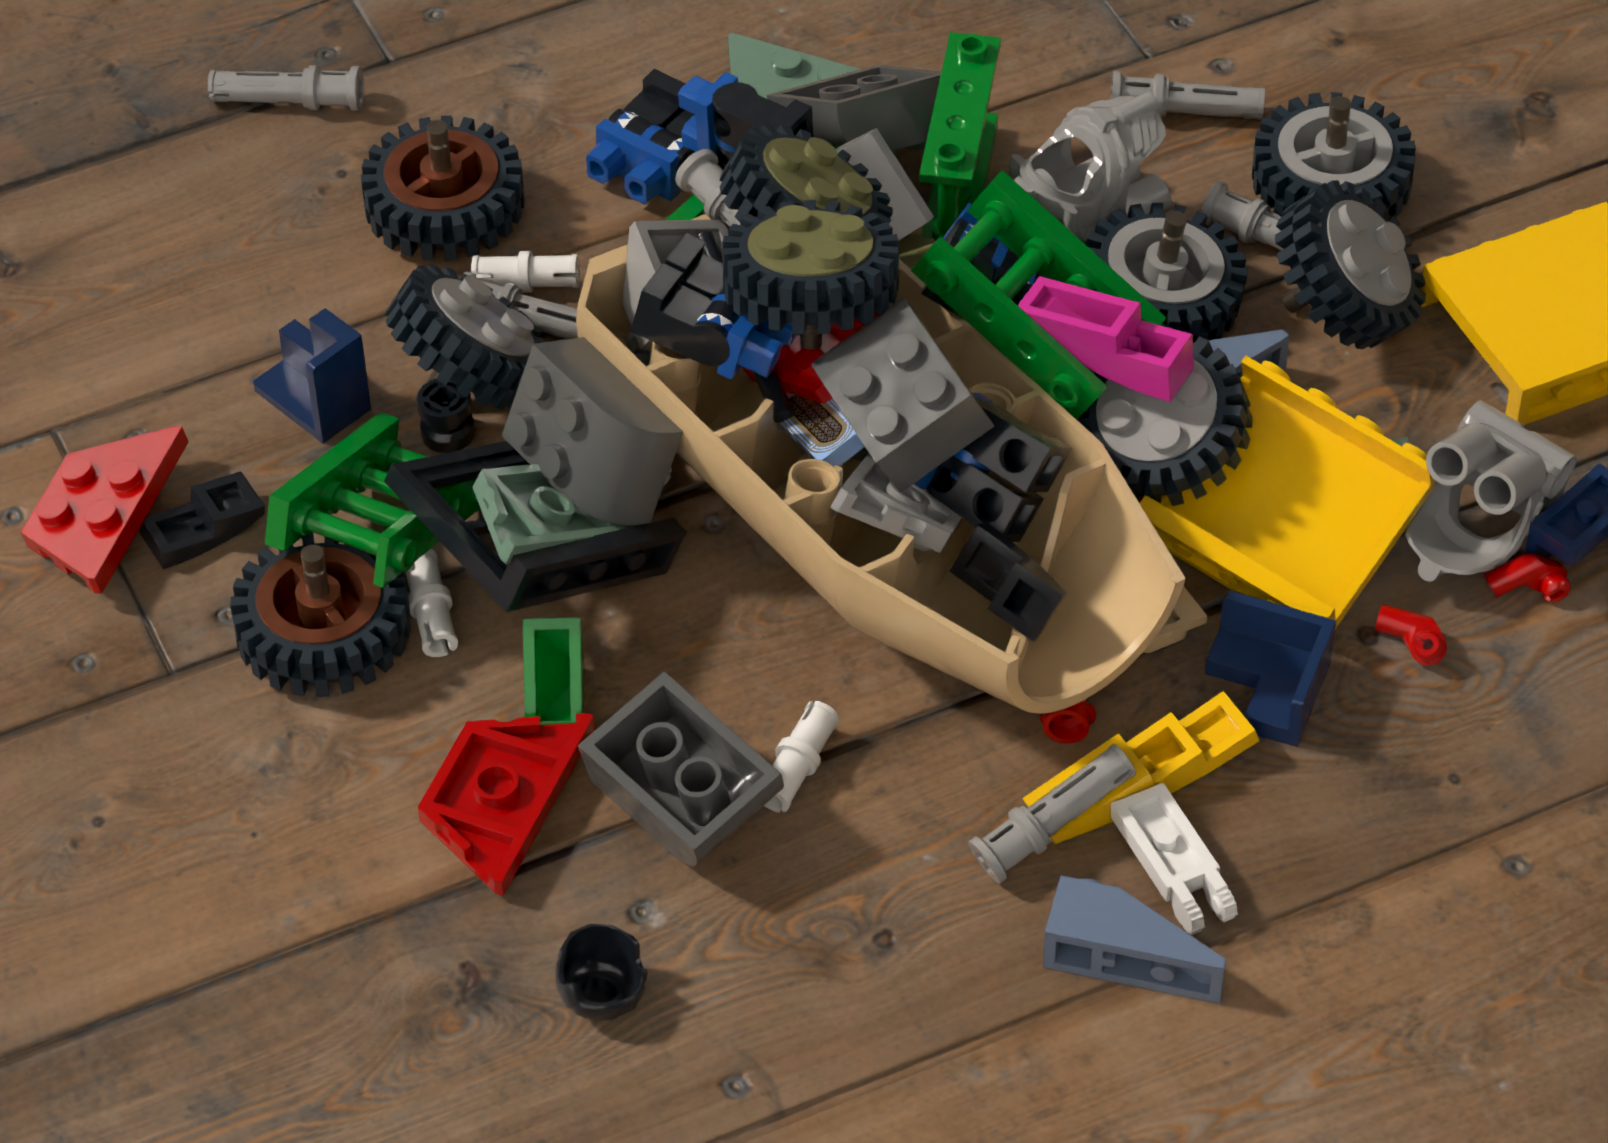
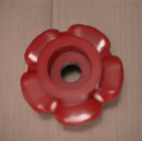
M1085 699L1059 711L1042 713L1040 721L1045 734L1050 739L1059 743H1076L1087 736L1089 725L1095 722L1096 711L1092 704L1086 703Z

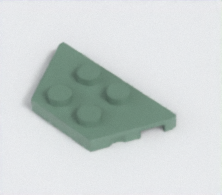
M732 32L728 36L730 74L738 77L739 82L749 84L755 88L758 95L766 99L768 94L861 70Z
M539 464L482 469L473 485L474 493L498 555L505 564H509L513 555L638 526L609 523L580 511L567 496L557 491L543 477Z

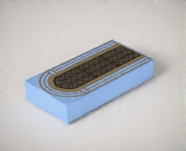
M795 394L789 397L795 414L793 417L779 423V425L812 459L828 462L833 467L835 465L841 466L865 447L834 399L822 404Z

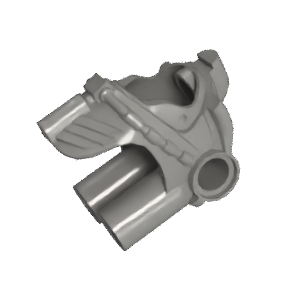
M1145 92L1137 97L1118 96L1108 100H1099L1090 103L1088 106L1075 107L1066 113L1067 117L1056 128L1052 137L1029 159L1025 160L1020 155L1013 154L1010 160L1009 176L1085 245L1090 232H1095L1096 224L1102 218L1109 222L1110 214L1113 211L1121 209L1128 216L1130 205L1141 203L1146 215L1149 214L1152 203H1163L1164 213L1170 211L1172 207L1169 189L1158 175L1150 174L1140 179L1139 165L1159 147L1166 137L1165 126L1157 114L1156 99L1150 92ZM1071 138H1077L1085 143L1093 153V158L1075 166L1071 155Z
M1482 400L1477 401L1468 410L1457 431L1432 446L1426 457L1427 469L1435 480V488L1407 526L1405 534L1408 543L1421 560L1418 565L1420 577L1425 581H1433L1444 573L1471 575L1481 571H1489L1510 561L1509 558L1517 553L1523 544L1524 538L1528 536L1530 523L1563 495L1567 481L1575 467L1577 457L1535 431H1528L1523 424ZM1470 484L1474 487L1476 501L1486 512L1500 515L1512 509L1522 515L1519 522L1510 531L1494 537L1484 538L1470 532L1458 520L1460 496L1463 486Z

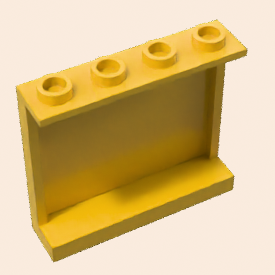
M1607 202L1575 210L1560 218L1539 225H1532L1525 230L1493 241H1486L1479 246L1450 256L1440 257L1433 262L1424 264L1422 274L1426 285L1421 287L1420 290L1426 293V300L1421 306L1424 307L1440 301L1509 390L1506 415L1526 425L1608 395Z
M1245 355L1241 361L1243 376L1240 380L1247 393L1251 405L1248 408L1253 418L1252 428H1246L1250 437L1247 450L1237 447L1242 461L1235 470L1226 464L1222 467L1227 479L1218 487L1210 478L1202 482L1207 494L1198 499L1195 498L1190 488L1182 491L1184 504L1172 506L1167 495L1161 496V504L1146 495L1139 504L1171 554L1234 592L1336 620V629L1435 488V480L1430 475L1426 465L1427 454L1412 444L1404 443L1400 446L1388 439L1376 423L1364 416L1357 415L1354 419L1337 409L1336 403L1322 391L1315 388H1310L1308 391L1291 382L1288 374L1276 364L1269 361H1263L1260 364Z

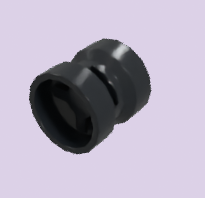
M436 379L424 384L417 394L418 413L421 417L420 431L424 444L430 450L438 453L459 451L469 446L474 439L475 433L474 419L471 414V393L467 397L457 393L456 384L451 381L446 386Z

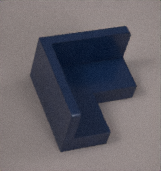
M326 308L309 319L310 330L296 319L279 329L283 360L253 381L254 391L323 444L371 410L362 335Z
M1600 463L1596 465L1530 523L1525 553H1535L1546 558L1553 554L1573 568L1608 537V468Z
M1227 591L1222 603L1220 628L1206 659L1205 674L1255 688L1244 717L1255 729L1257 736L1298 747L1331 664L1336 620L1241 593Z

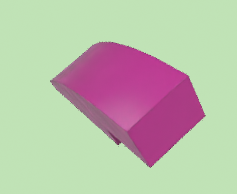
M1039 276L1018 304L1025 313L1085 367L1134 391L1171 402L1194 369L1193 334L1142 321L1141 304L1138 302Z

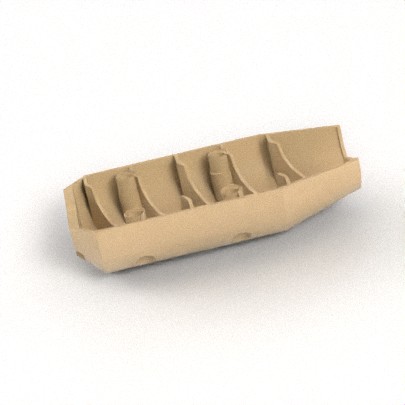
M704 214L691 220L711 219L706 214ZM628 244L589 260L577 306L576 326L578 338L585 337L683 431L676 453L859 632L1021 710L1039 714L1068 708L1103 689L1122 674L1145 651L1171 615L1182 592L1186 578L1104 445L965 319L960 318L922 295L921 292L925 283L913 274L911 269L900 259L899 291H897V298L894 303L903 297L906 298L971 393L982 394L993 401L994 404L1013 414L1020 421L1045 436L1054 437L1072 448L1049 491L1036 492L1044 500L1021 541L1013 542L1036 561L1067 593L1038 640L1034 642L987 608L991 603L990 600L949 572L975 530V526L962 518L941 553L932 549L922 551L914 547L915 537L910 534H906L901 539L897 535L831 509L830 507L840 488L861 462L850 458L841 466L835 465L833 467L828 462L812 459L779 423L774 422V401L767 398L764 400L757 382L751 381L742 368L730 380L717 374L718 366L701 364L654 342L652 343L650 365L645 366L627 348L626 335L632 328L622 304Z

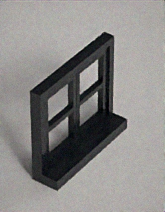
M507 441L391 464L384 480L390 489L506 613L666 574L687 533L673 517L513 555L511 562L507 566L479 537L480 535L490 533L485 518L465 522L435 490V488L476 480L482 469L530 465Z

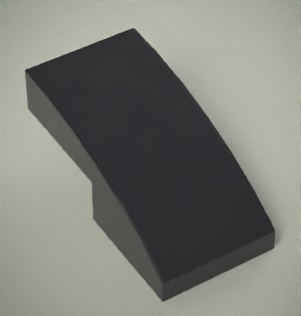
M240 471L192 486L190 503L146 516L140 526V535L164 570L200 556L233 538L265 514V505Z
M985 521L977 525L949 570L950 573L991 601L987 608L1033 642L1038 640L1067 594L1036 561Z

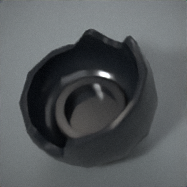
M590 923L571 931L560 948L555 968L556 987L566 1007L572 1009L576 1015L588 1020H614L634 1010L645 991L644 984L647 981L648 971L644 969L640 959V944L633 935L609 924Z

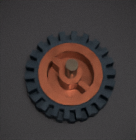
M441 116V120L433 121L430 120V117L419 119L420 130L414 131L407 122L398 126L399 139L390 132H387L381 137L382 147L373 144L368 151L369 160L364 159L362 164L363 175H361L365 216L367 223H371L374 235L377 238L383 236L384 245L393 250L400 244L401 254L412 257L417 248L420 247L422 260L434 261L436 250H444L445 261L457 260V248L464 247L468 257L478 255L479 241L488 249H491L498 245L497 234L507 238L513 232L512 223H519L522 217L521 208H524L525 204L521 159H519L516 146L514 144L509 146V137L503 132L494 136V127L484 122L475 131V122L472 118L463 117L460 126L454 127L452 116Z
M313 532L301 538L302 546L294 547L292 545L286 551L279 550V555L277 556L266 546L257 553L259 565L248 561L242 568L243 579L236 578L233 585L234 597H231L230 602L237 647L240 649L243 662L246 666L251 664L252 673L257 678L262 680L268 675L270 686L280 691L290 679L292 694L305 696L308 683H315L317 697L329 696L328 683L338 681L341 692L344 694L354 691L353 676L358 675L366 686L376 680L374 665L386 673L394 665L392 654L401 657L406 648L405 638H409L411 630L408 593L403 572L384 588L373 585L376 555L346 544H339L338 541L327 537L324 538V543H315Z

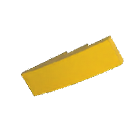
M1223 691L1180 721L1170 712L1128 742H1125L1118 733L1022 799L1027 807L1031 806L1082 767L1095 760L1113 744L1117 745L1129 758L1134 766L1133 769L1136 771V775L1105 795L1103 799L1052 835L1050 838L1057 844L1112 823L1113 820L1110 817L1112 802L1164 783L1172 794L1259 742V738L1252 725Z

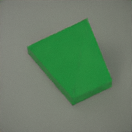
M581 617L523 618L525 717L540 716L541 725L576 723L575 714L584 713L585 664Z

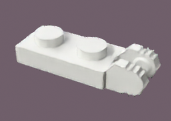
M1164 783L1111 803V819L1164 900L1171 902L1175 917L1188 934L1194 935L1205 928L1203 913L1191 892L1201 888L1204 890L1209 906L1220 921L1226 922L1238 915L1234 896L1219 874L1220 866Z

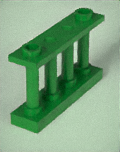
M954 32L949 34L919 173V182L932 183L927 206L934 218L923 225L921 237L937 240L940 236L943 238L967 204H973L986 188L998 130V113H990L987 110L1001 47V37Z
M1002 170L967 209L978 220L970 231L954 248L940 236L911 269V272L1077 420L1108 386L1095 376L1096 373L1085 367L1012 301L1018 292L1037 273L1044 278L1138 302L1141 304L1142 321L1161 325L1166 317ZM994 236L1019 257L996 285L970 263Z
M383 412L378 413L270 494L265 545L286 551L311 532L376 555L373 585L384 588L402 572H407L414 562L440 541L411 510L406 511L359 493L369 489L402 501L384 482L387 471H389L391 464L425 458L427 456L402 448L401 442L397 440L400 419ZM476 480L436 489L464 521L480 509L473 490ZM341 510L387 527V529L379 533L335 517L332 514H336Z

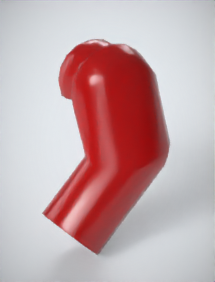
M1535 553L1522 554L1484 574L1485 580L1495 598L1523 585L1537 592H1542L1545 600L1557 602L1564 599L1571 589V582L1567 578L1565 568L1559 562Z
M1382 604L1377 617L1375 631L1402 638L1412 657L1422 665L1431 666L1438 664L1447 653V643L1434 618Z

